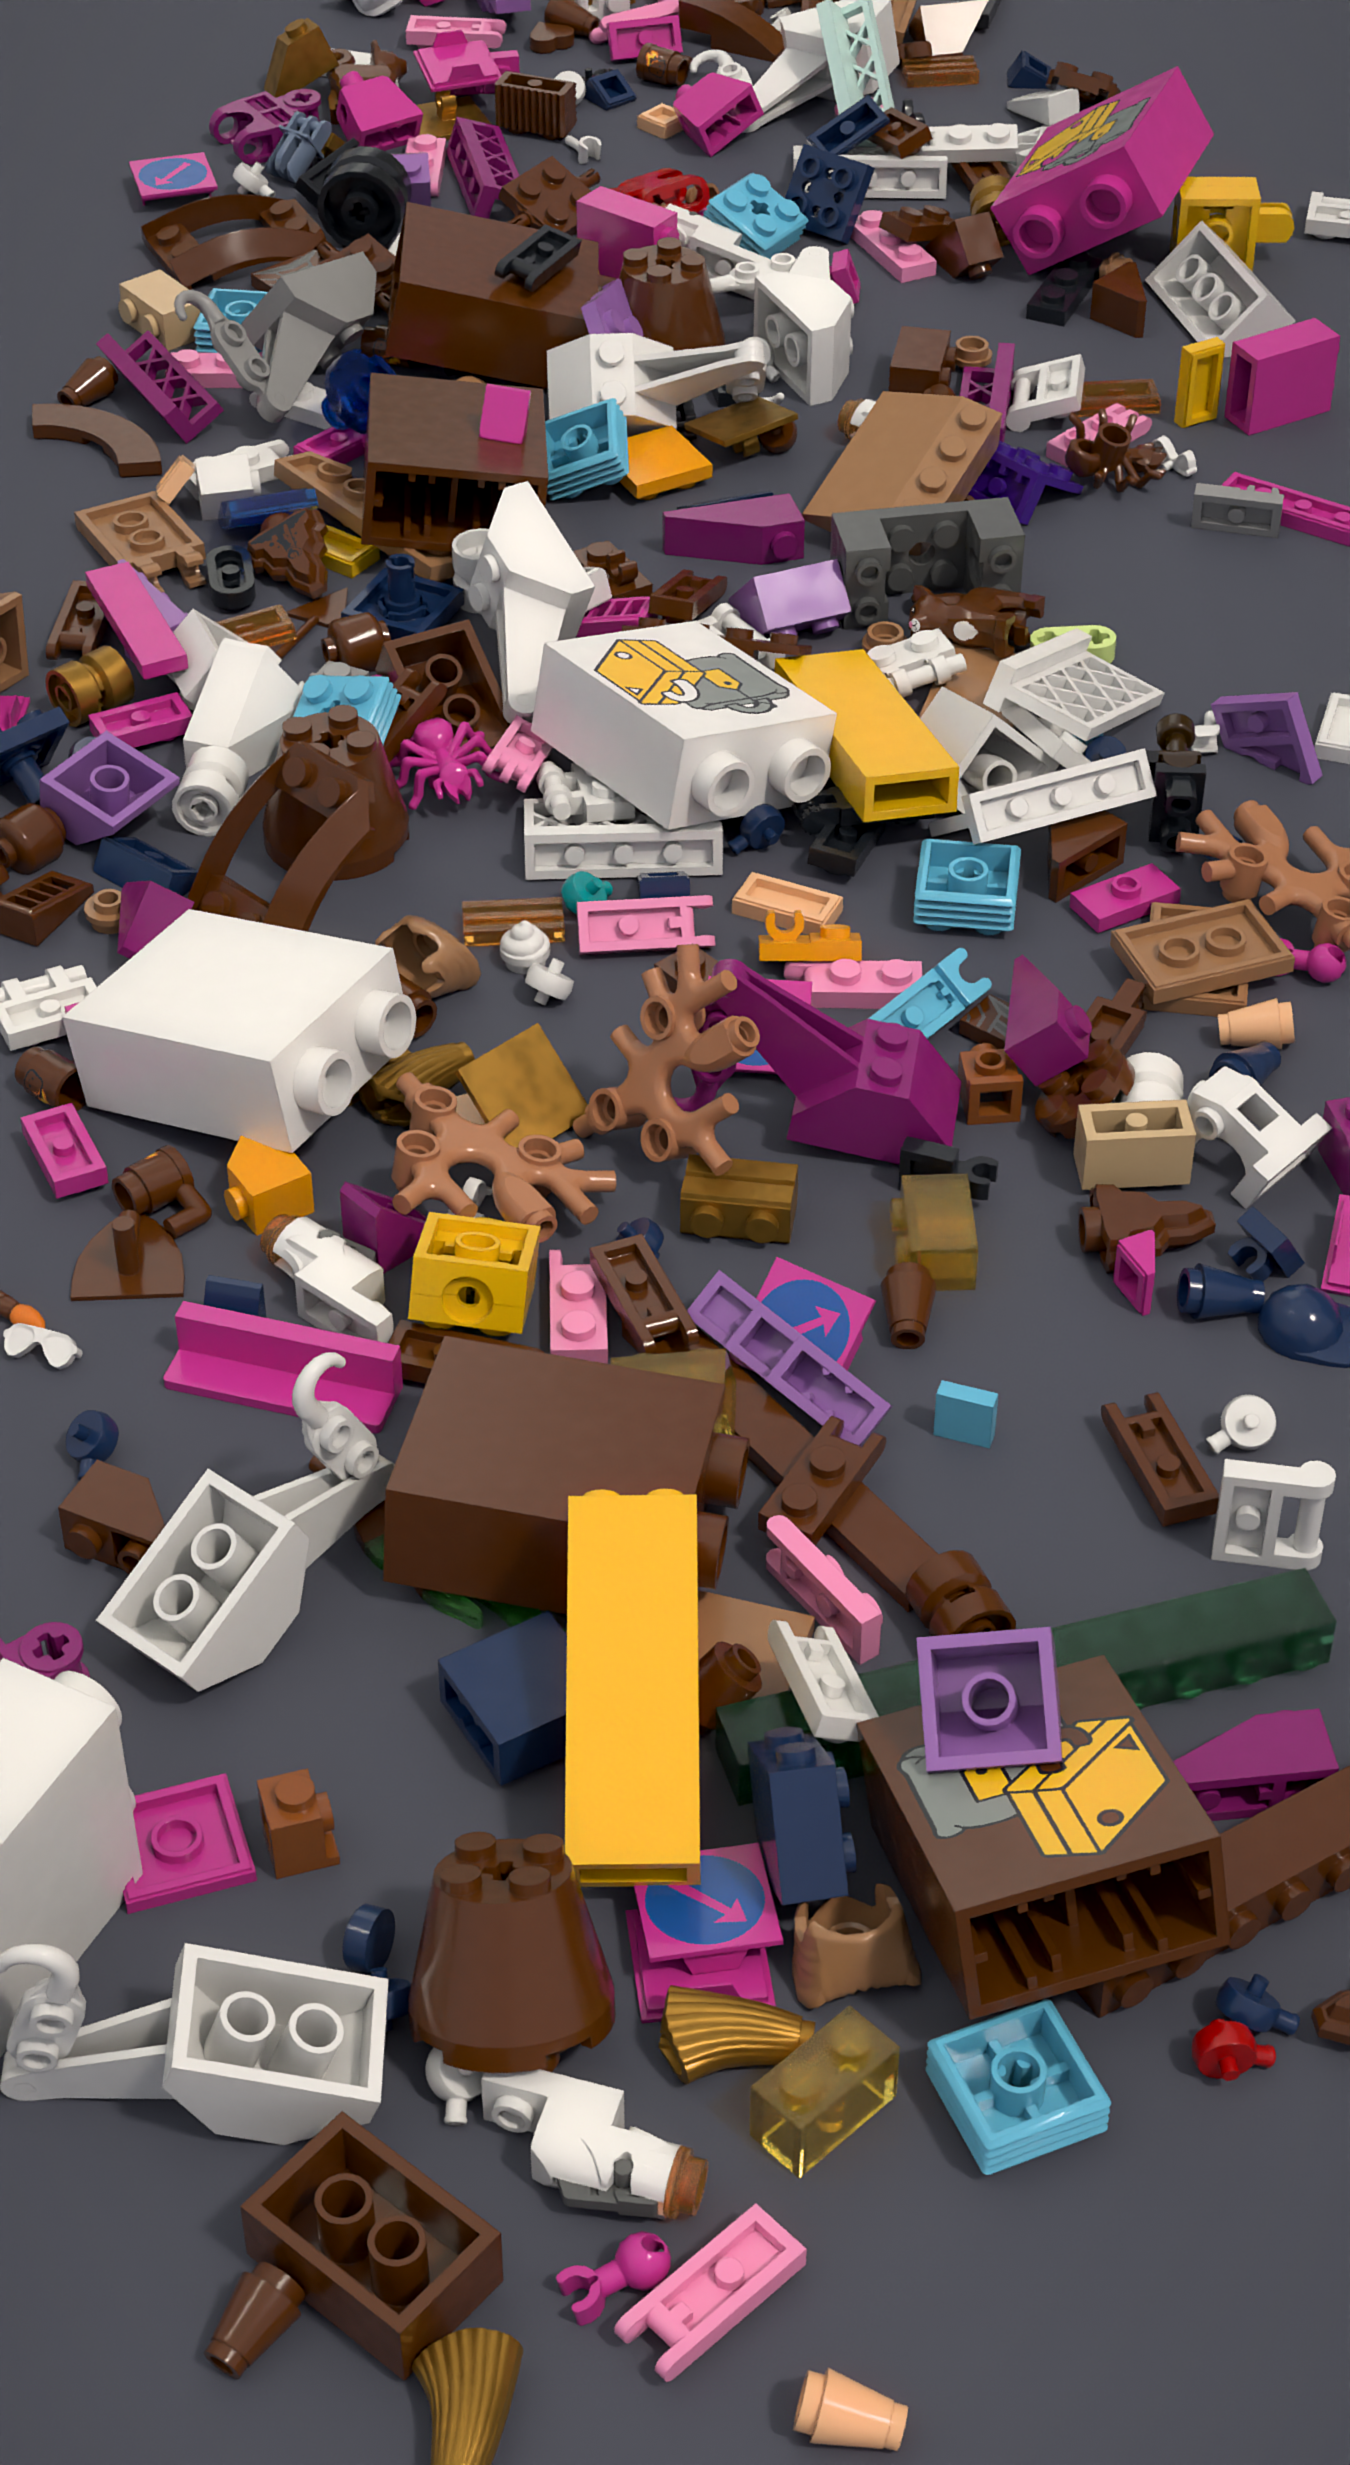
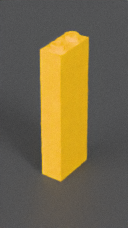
M864 649L775 658L774 672L837 713L829 752L831 761L829 777L839 787L846 800L852 805L863 822L957 812L958 764Z
M600 1489L589 1491L583 1496H568L565 1853L571 1859L580 1887L701 1885L697 1494L684 1495L682 1492L674 1489H657L649 1492L647 1495H619L611 1490Z

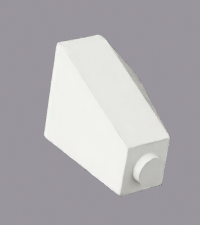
M227 638L222 640L183 738L186 767L193 753L202 747L212 745L225 747L237 753L245 761L249 770V777L275 762L282 735L283 722L293 717L305 683L301 681L296 684L279 666L282 660L269 646Z
M943 686L920 718L959 766L957 810L963 814L965 810L961 796L1052 773L1060 765L1046 752L995 714Z

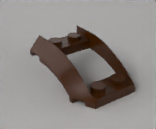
M232 194L200 199L176 208L141 226L144 244L169 275L189 290H192L191 284L209 275L215 281L249 266L285 261L314 249L317 250L320 244L324 246L323 242H327L322 228L296 199L283 200L260 195ZM232 220H259L265 227L230 232L202 244H199L190 234L198 229Z
M297 741L254 781L220 826L204 856L187 899L194 902L192 910L308 932L324 896L342 867L366 838H374L376 830L370 827L369 803L375 804L374 782L307 742ZM278 789H281L328 819L301 850L282 879L271 903H268L225 876L248 828Z

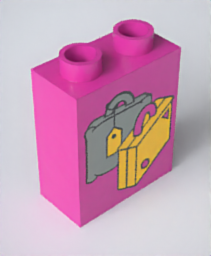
M1176 66L1046 128L991 206L992 212L1028 275H1032L1164 215L1214 136L1179 67Z

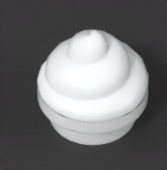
M526 920L515 924L505 932L499 945L500 956L505 961L506 967L518 974H527L533 963L544 966L550 955L549 938L537 926Z

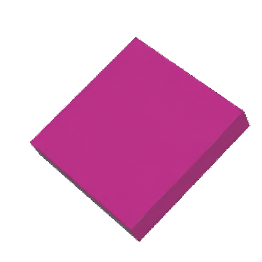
M226 1773L134 1796L136 1806L133 1815L143 1874L136 1883L132 1877L123 1891L128 1914L257 1881L254 1863Z

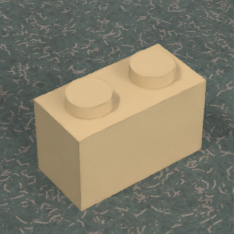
M160 269L119 284L121 300L119 301L118 308L126 324H129L141 334L149 330L168 351L195 342L197 337L194 336L196 330L193 327L200 314V310L192 304H185L184 309L187 319L181 321L174 308L176 296L182 291L189 290Z
M1187 1100L1078 1105L1073 1155L1082 1190H1090L1096 1184H1114L1117 1188L1190 1184L1196 1132Z

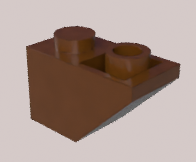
M100 1460L94 1462L58 1507L65 1549L73 1551L84 1559H95L124 1570L129 1575L165 1527L149 1478Z

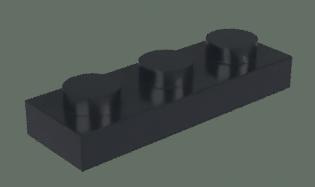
M1083 251L1057 263L1028 302L1026 319L1064 327L1093 287V282L1099 279V271L1104 259L1092 257L1089 253Z

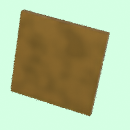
M450 90L435 92V102L416 105L423 112L419 135L430 134L436 138L450 140L456 117L491 124L470 96L456 98L455 94L450 95Z
M758 397L753 401L739 402L686 422L684 425L686 430L723 447L732 445L735 453L743 451L744 457H748L760 452L757 435L798 420L799 417L798 413Z
M539 1023L455 1071L485 1123L491 1121L505 1109H510L517 1114L519 1126L504 1138L508 1144L517 1148L520 1140L529 1135H544L552 1139L571 1128L575 1119L585 1114V1108L588 1105Z

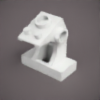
M1225 1066L1207 1081L1202 1080L1198 1082L1187 1100L1196 1132L1195 1148L1203 1138L1213 1140L1218 1137L1231 1145L1240 1155L1246 1175L1231 1192V1195L1245 1209L1309 1157L1332 1129L1318 1113L1300 1125L1254 1078L1240 1074ZM1247 1118H1249L1256 1125H1258L1261 1128V1131H1259Z

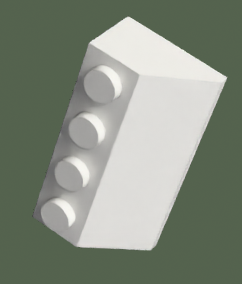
M1202 220L1145 279L1197 342L1218 337L1225 342L1224 358L1231 357L1234 341L1292 325L1296 321L1237 254Z

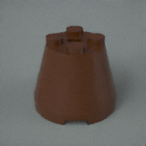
M673 237L661 238L657 241V245L632 248L623 253V264L619 279H621L632 315L641 325L643 337L671 346L673 351L725 345V335L703 255L689 248L682 247V242Z
M337 705L328 712L316 713L305 717H291L284 721L276 760L297 741H303L374 782L375 804L369 803L370 827L376 830L374 838L365 839L342 867L334 881L364 877L394 862V853L404 844L405 840H409V816L376 728L366 719L359 717L357 709L349 705ZM278 789L266 803L262 822L264 846L269 857L278 866L288 871L301 850L328 818L281 789Z
M470 1832L457 1837L454 1842L455 1851L444 1857L437 1864L433 1872L408 1998L410 2032L414 2042L423 2040L432 2047L443 2051V2064L459 2069L485 2073H516L547 2068L546 2055L568 2049L579 2043L584 2047L593 2049L607 2037L614 2026L616 2019L615 1988L571 1859L564 1852L563 1840L554 1834H536L526 1839H496L487 1832Z

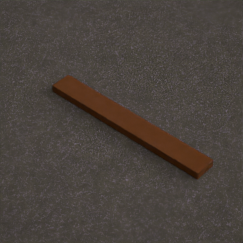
M622 1322V1337L638 1351ZM698 1327L699 1343L686 1346L678 1332L654 1338L656 1355L645 1359L659 1373L726 1384L721 1432L750 1438L748 1458L776 1486H779L815 1437ZM861 1482L825 1533L907 1612H910L913 1608L905 1597L906 1585L911 1575L924 1562L938 1555V1553Z

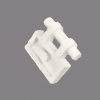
M939 628L916 632L909 639L891 645H879L870 649L867 653L903 698L912 695V689L932 682L937 686L951 681L952 675L967 670L964 656L962 653L956 654L954 646Z
M551 761L542 763L537 774V784L543 794L546 810L557 820L563 821L571 815L584 814L587 823L635 818V806L576 763H571L572 772H563L560 767Z
M59 965L45 969V975L21 982L17 978L1 982L0 1032L10 1051L34 1046L40 1042L67 1035L62 1019L65 1015L64 1006L80 1002L97 988L92 978H87L82 965L63 969Z

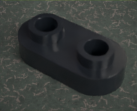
M225 545L211 550L206 556L212 602L226 611L235 612L243 610L256 598L250 552L236 545Z

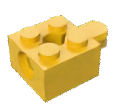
M1187 177L1174 199L1170 253L1202 220L1253 272L1256 243L1287 242L1294 231L1292 212L1286 203H1261L1256 177Z
M429 1212L413 1256L408 1319L422 1321L425 1325L432 1328L447 1329L455 1325L479 1328L481 1332L491 1336H506L511 1333L522 1334L535 1288L541 1226L505 1222L494 1218H474ZM471 1291H475L474 1304H467V1295H470Z

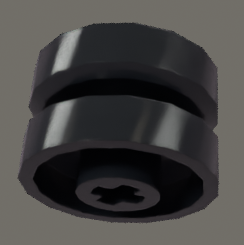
M365 146L346 150L333 162L317 200L318 217L325 231L338 243L346 247L366 234H370L381 245L385 246L396 236L404 217L406 203L410 202L412 196L411 180L404 166L392 154L377 147Z

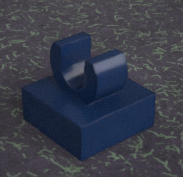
M1254 1206L1237 1220L1247 1237L1236 1241L1230 1247L1228 1255L1238 1267L1248 1258L1257 1256L1255 1262L1246 1269L1251 1279L1266 1280L1272 1273L1274 1265L1289 1278L1305 1263L1290 1240Z

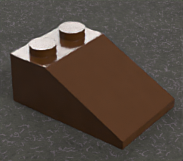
M469 619L383 642L375 669L377 675L389 677V682L394 684L404 670L413 668L421 674L420 684L415 689L421 693L434 680L445 684L447 687L445 697L425 721L434 718L448 721L452 725L454 736L461 722H468L474 732H484L485 741L491 749H494L510 726V723L503 716L502 691ZM464 737L460 747H462L466 742H468L466 737ZM476 747L467 755L472 754L476 751H481V749Z

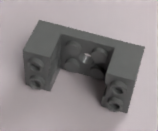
M1008 497L832 513L830 560L838 559L852 611L840 620L843 630L865 628L877 622H888L889 602L886 595L913 593L914 585H922L931 591L963 588L966 594L978 587L1021 592L1025 534ZM928 542L931 544L930 548L922 555L914 556L909 554L910 549L917 543Z

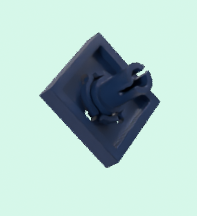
M803 144L785 199L795 202L800 212L809 220L805 224V230L848 244L875 168ZM808 183H811V185H809L808 188H807V190H808L809 192L806 193V192H805V186H806ZM818 208H820V210L817 212L818 217H815L814 212H816Z
M394 554L389 556V560L386 559V568H383L341 612V618L369 612L378 621L383 620L386 623L391 640L444 626L464 605V588L415 576V559L408 554Z
M60 706L45 713L40 709L34 710L23 716L16 726L4 731L0 728V786L14 780L28 804L40 805L39 779L45 776L40 768L50 763L70 723Z

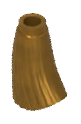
M462 1041L456 1044L448 1043L405 1055L386 1063L358 1090L361 1102L366 1110L381 1123L392 1126L410 1125L411 1113L405 1107V1096L396 1087L398 1078L404 1073L411 1072L422 1084L431 1083L433 1086L449 1089L460 1081L455 1071L472 1062L475 1058L470 1047Z
M670 1985L667 1990L662 2015L659 2049L676 2076L687 2085L708 2074L727 2068L753 2065L795 2064L796 2061L809 2063L816 2022L802 2020L803 2016L763 2002Z
M464 2328L432 2343L414 2360L412 2370L425 2391L431 2409V2465H492L510 2410L524 2352L520 2342L511 2335L485 2328Z

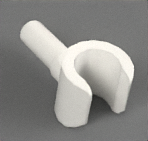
M571 135L565 138V143L578 152V162L580 164L587 163L588 156L600 160L601 141L598 138L585 136L577 140Z
M1213 711L1205 713L1203 725L1195 726V741L1191 751H1199L1201 754L1218 753L1217 735L1220 731V725L1215 724L1216 720Z

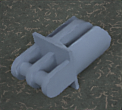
M300 111L293 114L286 127L279 125L283 136L265 165V170L270 175L281 177L294 184L308 170L315 156L322 159L325 157L321 150L332 131V125L329 121L322 120L319 122L318 118L314 116L306 118V115Z

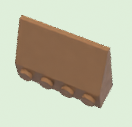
M883 391L802 513L804 520L831 532L832 513L964 501L998 448L1002 413L963 396ZM928 542L917 543L910 549L909 554L914 556L922 555L930 548L931 544Z

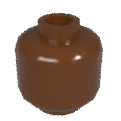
M365 612L331 621L327 630V638L321 639V650L325 662L328 660L342 662L351 667L372 672L376 669L383 642L390 641L391 637L388 627L383 620L378 621L371 613Z
M29 803L1 817L0 863L6 869L11 868L18 873L30 875L59 859L63 853L64 841L66 839L65 827L59 816L50 808H43L40 805Z

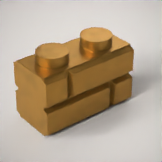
M689 1154L680 1198L681 1233L696 1234L704 1238L716 1236L752 1240L757 1243L777 1242L790 1244L798 1198V1164L730 1158L733 1161L732 1167L726 1173L716 1176L700 1155Z

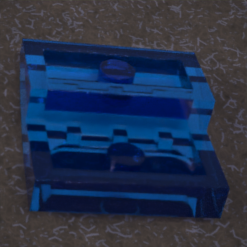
M307 488L223 501L220 504L218 514L219 525L222 529L228 530L262 524L266 518L278 512L291 515L303 508L311 511L317 510L319 504L315 488L308 490Z

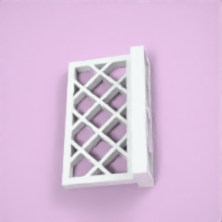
M793 146V173L803 146ZM873 146L855 147L846 154L840 155L875 168L865 198L946 199L947 156L913 155L901 159L889 152L885 153L882 147ZM808 183V184L805 186V192H806V193L809 192V191L807 190V188H808L809 185H811V183Z
M1076 628L1001 660L983 704L997 712L1018 704L1080 739L1088 741L1159 706L1165 693L1086 651L1092 636Z
M1144 748L961 796L965 810L964 814L928 824L932 837L969 828L974 845L1156 797L1157 795Z
M543 798L524 799L526 880L567 879L570 875L579 871L588 872L597 878L637 877L640 873L684 871L688 876L723 875L722 822L719 820L667 830L648 815L641 814L644 812L635 807V818L587 823L584 814L571 815L568 819L562 821L557 820L554 816L550 818L545 817L551 814L546 810Z

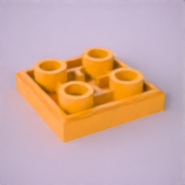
M672 425L627 437L629 473L619 482L636 499H653L658 493L675 488H691L696 482L712 478L713 464Z

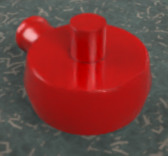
M1213 2020L1208 2026L1199 2030L1192 2040V2058L1198 2070L1210 2078L1233 2081L1253 2065L1270 2068L1276 2060V2051L1272 2045L1256 2044L1250 2029L1236 2021Z

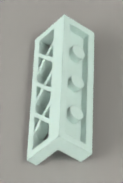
M825 0L816 4L838 113L841 114L864 98L863 91L870 78L878 81L879 89L873 98L883 112L891 107L895 109L872 0H858L843 8H840L831 0ZM863 12L865 21L856 35L850 32L847 19ZM863 44L871 47L872 52L865 68L858 66L856 63V57ZM866 139L856 147H876L878 145Z

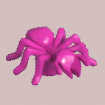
M434 718L419 723L413 734L415 743L408 739L403 740L400 745L399 755L390 762L391 768L401 766L399 778L396 780L399 789L407 784L412 767L423 768L419 769L415 774L413 797L409 802V809L416 810L424 795V782L426 778L428 779L429 786L435 790L438 799H443V792H446L457 804H460L459 794L469 801L472 794L470 777L474 778L478 787L484 785L478 770L474 768L467 769L466 766L479 763L483 767L493 749L485 741L484 732H474L468 722H461L454 736L451 723L441 718ZM464 737H466L468 742H466L462 747H460ZM476 747L481 749V751H476L472 754L467 755ZM409 752L416 754L420 758L408 756ZM494 770L491 774L486 773L489 778L500 783L503 782L499 780L500 772Z

